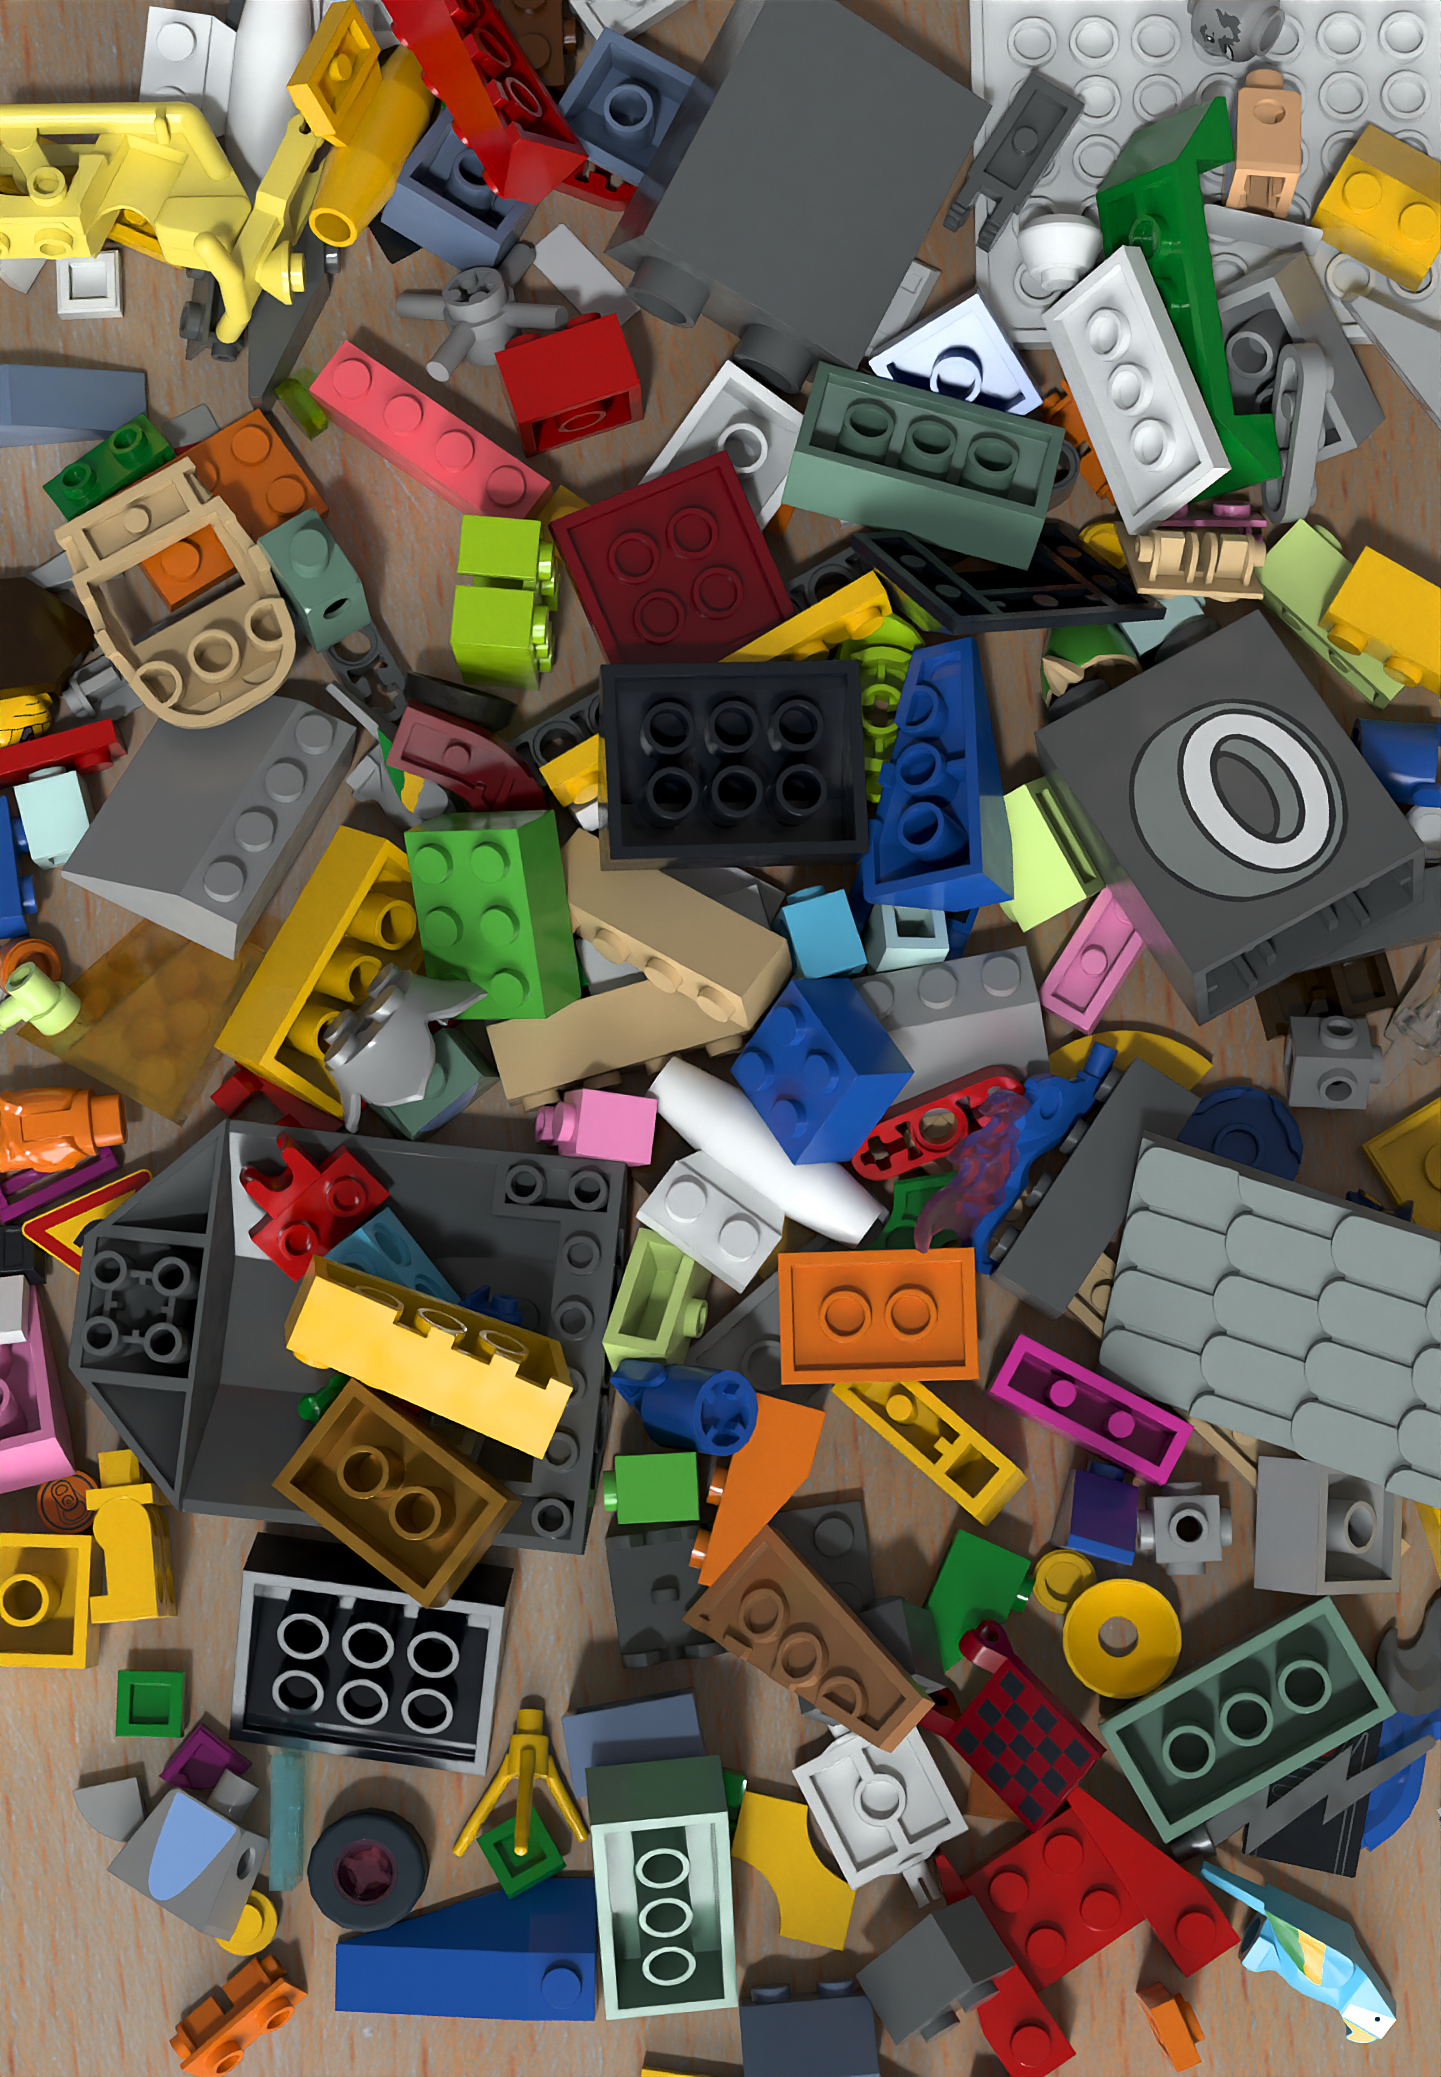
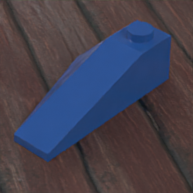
M970 636L913 650L894 719L899 730L890 763H882L878 783L883 788L875 818L868 819L869 854L862 858L864 900L871 904L958 912L1014 900L1012 840L977 641Z
M549 1877L509 1900L502 1888L415 1918L397 1922L389 1928L367 1932L336 1944L335 2011L522 2021H595L598 2010V1928L594 1877Z

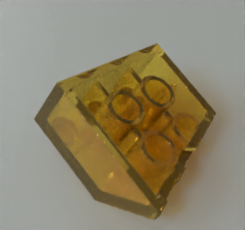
M145 918L68 987L79 997L81 1005L78 1014L66 1028L52 1035H44L33 1024L28 1022L16 1035L182 1127L224 1055L223 1052L214 1047V1044L267 951L246 940L233 961Z

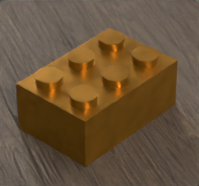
M356 1378L349 1380L271 1484L426 1609L445 1607L523 1502L520 1497L385 1391L373 1388Z

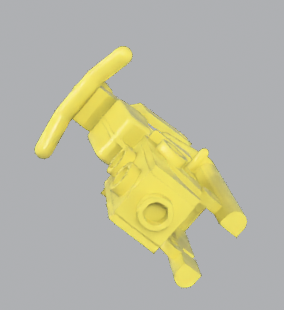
M172 101L0 104V140L2 143L0 145V176L13 175L16 187L19 191L26 194V196L0 194V259H64L92 257V255L93 259H96L121 209L133 210L142 215L152 225L157 235L162 255L168 263L210 271L219 282L225 306V312L216 326V335L223 343H233L237 341L250 321L252 309L262 289L285 305L294 304L295 292L306 291L304 253H293V246L297 244L309 219L325 158L319 164L318 171L314 173L309 171L313 166L314 154L324 143L325 139L321 136L315 137L312 130L308 134H302L305 130L306 120L302 113L293 116L287 124V132L257 190L253 208L200 109L191 103ZM100 134L95 144L39 145V135ZM75 174L68 189L64 175Z

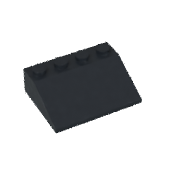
M859 660L601 664L599 674L598 826L601 871L856 864L869 854Z
M257 1532L242 1574L229 1740L486 1776L508 1628L514 1568L477 1563L445 1607L426 1609L346 1544Z

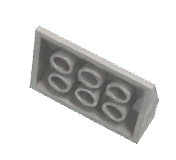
M274 695L237 717L210 728H180L169 724L159 717L62 868L61 877L234 961L351 768L357 727L301 700Z

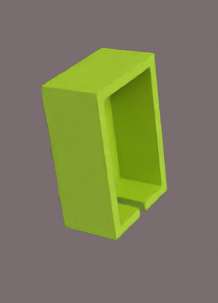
M467 514L462 516L457 573L458 575L474 576L473 586L456 585L450 643L464 684L539 691L541 672L552 673L555 635H551L552 621H548L549 611H558L561 574H557L558 559L554 558L555 543L545 541L541 521Z

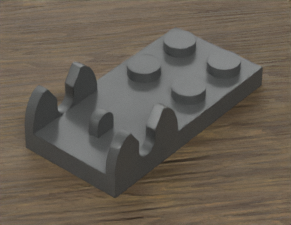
M861 1500L777 1512L767 1524L778 1528L855 1614L867 1611L866 1605L875 1600ZM714 1522L605 1538L623 1668L645 1667L680 1659L706 1658L730 1652L720 1646V1643L681 1620L709 1588V1586L698 1583L701 1569L690 1567L689 1563L699 1528L712 1531Z

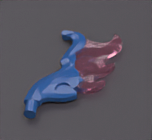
M1095 1041L1083 1070H1079L1075 1077L1066 1079L1049 1072L1040 1073L1026 1080L1024 1083L1026 1090L1023 1095L1006 1088L997 1090L989 1095L978 1109L980 1113L988 1117L993 1115V1117L981 1130L970 1133L961 1140L947 1157L950 1162L956 1165L962 1163V1166L950 1183L935 1192L920 1212L914 1228L916 1250L923 1254L927 1253L933 1235L943 1229H951L962 1241L961 1248L974 1247L975 1271L991 1276L998 1263L988 1257V1244L997 1227L1029 1185L1028 1175L1032 1163L1039 1156L1062 1143L1079 1118L1086 1121L1099 1102L1093 1096L1111 1070L1118 1050Z

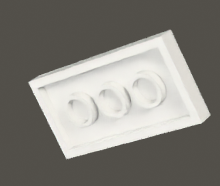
M1122 245L1041 317L1128 534L1147 535L1149 530L1155 529L1232 468L1140 247Z

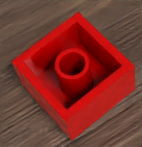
M597 312L583 314L568 321L565 324V330L541 337L539 333L523 334L508 341L504 346L505 350L494 353L502 391L526 459L644 419L641 383L616 313L601 317L600 313Z

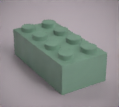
M1314 1595L1166 1679L1158 1688L1146 1695L1135 1697L1098 1718V1728L1166 1844L1394 1715L1397 1711L1329 1595Z
M720 1755L585 1768L606 2020L738 2007L729 1821Z

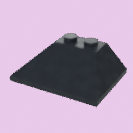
M1059 522L1044 523L1028 571L998 563L997 570L955 573L906 531L853 533L849 544L867 571L873 570L886 590L889 601L910 618L909 621L913 626L927 632L961 635L1164 620L1167 610L1154 597L1148 594L1137 593L1135 585L1129 577Z

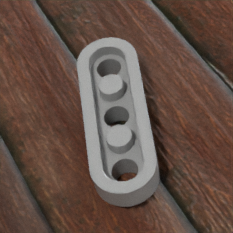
M1315 342L1287 344L1282 348L1278 359L1271 414L1274 417L1282 477L1261 483L1263 507L1268 519L1273 524L1297 522L1299 519L1304 520L1309 508H1312L1316 502L1317 486L1314 473L1317 453L1323 448L1325 443L1323 413L1326 393L1332 390L1334 384V367L1329 355L1324 354L1321 347Z

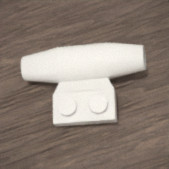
M246 0L237 32L212 15L149 6L139 102L182 101L198 107L206 118L215 137L218 138L225 135L226 157L253 208L257 190L287 132L288 122L293 116L301 113L295 106L286 85L312 40L310 0Z
M675 1056L666 1064L644 1096V1098L658 1100L657 1112L697 1152L679 1161H675L639 1209L636 1218L740 1294L781 1240L784 1216L854 1250L884 1209L839 1162L793 1165L743 1090Z

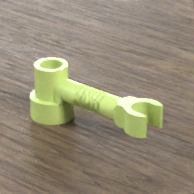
M33 962L24 963L13 971L5 984V989L11 996L0 1003V1034L23 1019L25 1022L29 1021L46 1037L58 1035L67 1029L77 1018L82 1007V1001L63 982H53Z

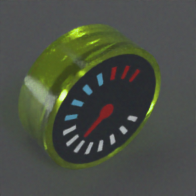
M290 377L272 391L282 408L308 440L312 441L328 429L329 422L324 413L297 379Z

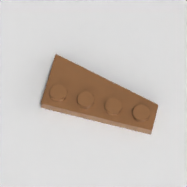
M766 1524L681 1619L697 1631L706 1634L720 1643V1646L737 1657L769 1675V1678L786 1689L800 1695L815 1705L817 1709L872 1745L886 1752L892 1753L936 1704L778 1528Z

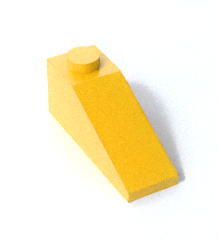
M919 1381L838 1383L830 1389L832 1393L985 1527L991 1523L1028 1480L1014 1463Z

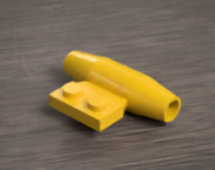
M353 0L331 3L286 85L295 106L301 111L315 137L321 136L333 144L323 164L309 215V225L313 233L320 240L336 247H346L354 243L391 199L396 190L397 180L405 161L422 140L429 126L436 96L427 88L421 78V72L424 69L413 51L407 49L403 44L395 50L380 68L378 55L381 49Z

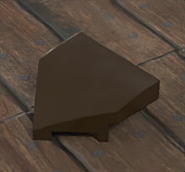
M26 577L0 579V701L21 696H34L52 691L63 696L62 692L68 689L67 681L89 650L94 652L99 645L94 637L95 632L89 619Z

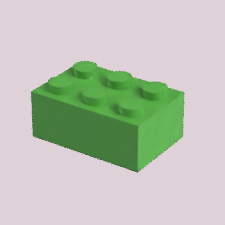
M554 810L442 813L404 832L427 977L439 980L461 979L477 983L488 992L485 999L476 1002L466 1011L449 1018V1020L547 1019L582 997Z

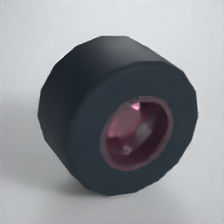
M370 1807L350 1811L324 1829L311 1849L307 1876L311 1896L323 1915L342 1928L366 1933L389 1928L409 1914L425 1890L430 1866L426 1844L413 1824L393 1811Z

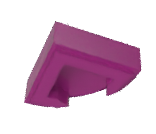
M202 1723L159 1777L180 1788L212 1789L215 1788L226 1768L242 1775L253 1763Z

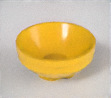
M1113 1578L1098 1582L1087 1588L1073 1601L1065 1616L1062 1628V1647L1070 1669L1086 1687L1107 1697L1131 1699L1153 1691L1171 1675L1181 1651V1628L1174 1609L1159 1591L1136 1580ZM1114 1617H1123L1129 1620L1137 1633L1134 1648L1128 1654L1121 1657L1107 1654L1100 1646L1098 1640L1102 1625Z

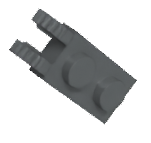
M1031 73L967 172L965 186L949 209L943 226L954 233L957 232L968 220L980 193L999 204L978 234L979 239L976 246L989 253L1006 229L1014 213L1018 215L1082 116L1085 104L1036 74Z

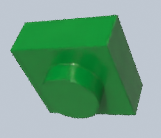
M118 1670L115 1737H184L187 1671Z
M533 1806L531 1808L528 1850L525 1855H517L514 1851L516 1816L476 1838L509 1900L567 1867Z

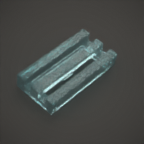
M278 1752L271 1756L269 1891H292L303 1881L305 1755H302V1752Z

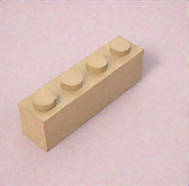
M578 828L560 850L572 933L591 942L595 949L610 962L621 965L625 961L643 971L646 977L659 989L667 993H674L677 990L694 999L698 1006L713 1019L720 1022H727L730 1019L750 1030L794 974L787 939L659 870L601 871L599 838L589 832Z
M649 979L576 1000L547 1019H511L486 1027L506 1099L510 1107L522 1104L525 1113L538 1111L543 1105L555 1106L561 1101L559 1093L584 1086V1089L607 1091L619 1087L623 1084L622 1074L645 1068L648 1077L658 1076L673 1056L683 1060L682 1057L707 1050L709 1059H715L744 1050L745 1044L743 1039L752 1037L755 1029L753 1025L748 1030L730 1019L727 1022L717 1021L707 1015L694 999L677 990L674 993H667L656 987Z

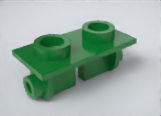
M141 413L128 424L114 431L110 437L79 460L66 466L60 474L42 487L69 522L117 493L116 490L123 484L127 486L133 484L173 460L176 456L171 450L172 448L144 413Z

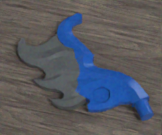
M1441 1595L1433 1601L1425 1613L1423 1630L1415 1645L1407 1650L1398 1648V1629L1393 1627L1386 1631L1378 1644L1375 1655L1374 1674L1383 1689L1388 1691V1697L1397 1713L1388 1717L1383 1722L1376 1764L1427 1735L1433 1736L1436 1740L1441 1739ZM1427 1753L1371 1791L1361 1849L1366 1847L1367 1851L1371 1852L1392 1836L1410 1817L1420 1795Z

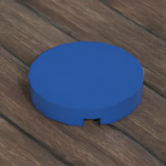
M1240 1085L1213 1090L1201 1098L1202 1100L1175 1140L1290 1181H1294L1298 1174L1303 1153V1143L1298 1123L1284 1103L1270 1094H1265L1261 1090Z

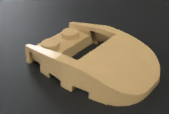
M188 456L53 530L57 542L66 552L74 573L71 579L95 632L94 637L104 655L113 662L146 707L164 721L185 729H204L223 724L268 699L288 678L295 660V629L285 601L281 598L270 571L271 565L259 546L255 545L239 524L235 514L219 495L214 497L197 477L196 466ZM211 524L245 585L134 646L99 585Z

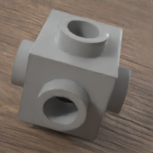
M1290 1016L1283 1061L1288 1106L1315 1107L1326 1110H1337L1340 1108L1366 1109L1369 1085L1379 1084L1382 1075V1049L1379 1045H1371L1367 1019H1350L1343 1016H1330L1327 1018Z
M1201 1482L1166 1483L1162 1486L1163 1496L1145 1497L1146 1510H1138L1136 1532L1139 1550H1148V1562L1166 1563L1167 1575L1206 1574L1205 1561H1222V1547H1231L1230 1509L1229 1507L1220 1508L1219 1495H1202ZM1185 1516H1191L1198 1522V1536L1190 1542L1180 1539L1176 1531L1178 1521Z

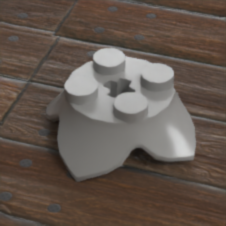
M390 963L372 980L367 989V993L370 996L355 1013L350 1009H346L333 1020L323 1036V1039L332 1045L324 1057L325 1068L332 1075L339 1090L345 1126L351 1133L359 1130L358 1121L361 1115V1100L368 1104L373 1103L376 1106L393 1107L424 1099L436 1055V1045L428 1028V1022L436 1020L439 1024L446 1026L449 1018L457 1016L476 1002L485 999L488 994L485 989L477 983L461 979L439 980L417 975L409 969L402 971L395 964Z

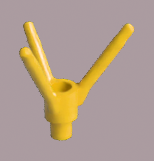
M537 1709L518 1710L517 1734L510 1736L509 1754L505 1755L498 1774L453 1846L452 1853L455 1856L462 1857L511 1779H519L514 1834V1851L517 1855H525L528 1850L533 1781L537 1779L545 1780L576 1839L579 1842H584L588 1839L589 1834L558 1775L553 1757L548 1755L549 1737L542 1735L543 1711Z

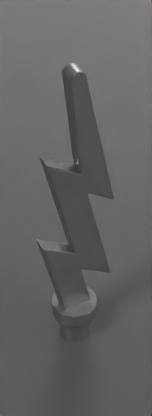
M1427 1735L1346 1780L1352 1744L1268 1808L1270 1785L1222 1811L1205 1824L1203 1822L1169 1841L1170 1847L1178 1864L1201 1854L1206 1860L1217 1855L1215 1848L1249 1823L1245 1851L1246 1857L1328 1795L1323 1820L1324 1825L1434 1748L1436 1739L1431 1735Z

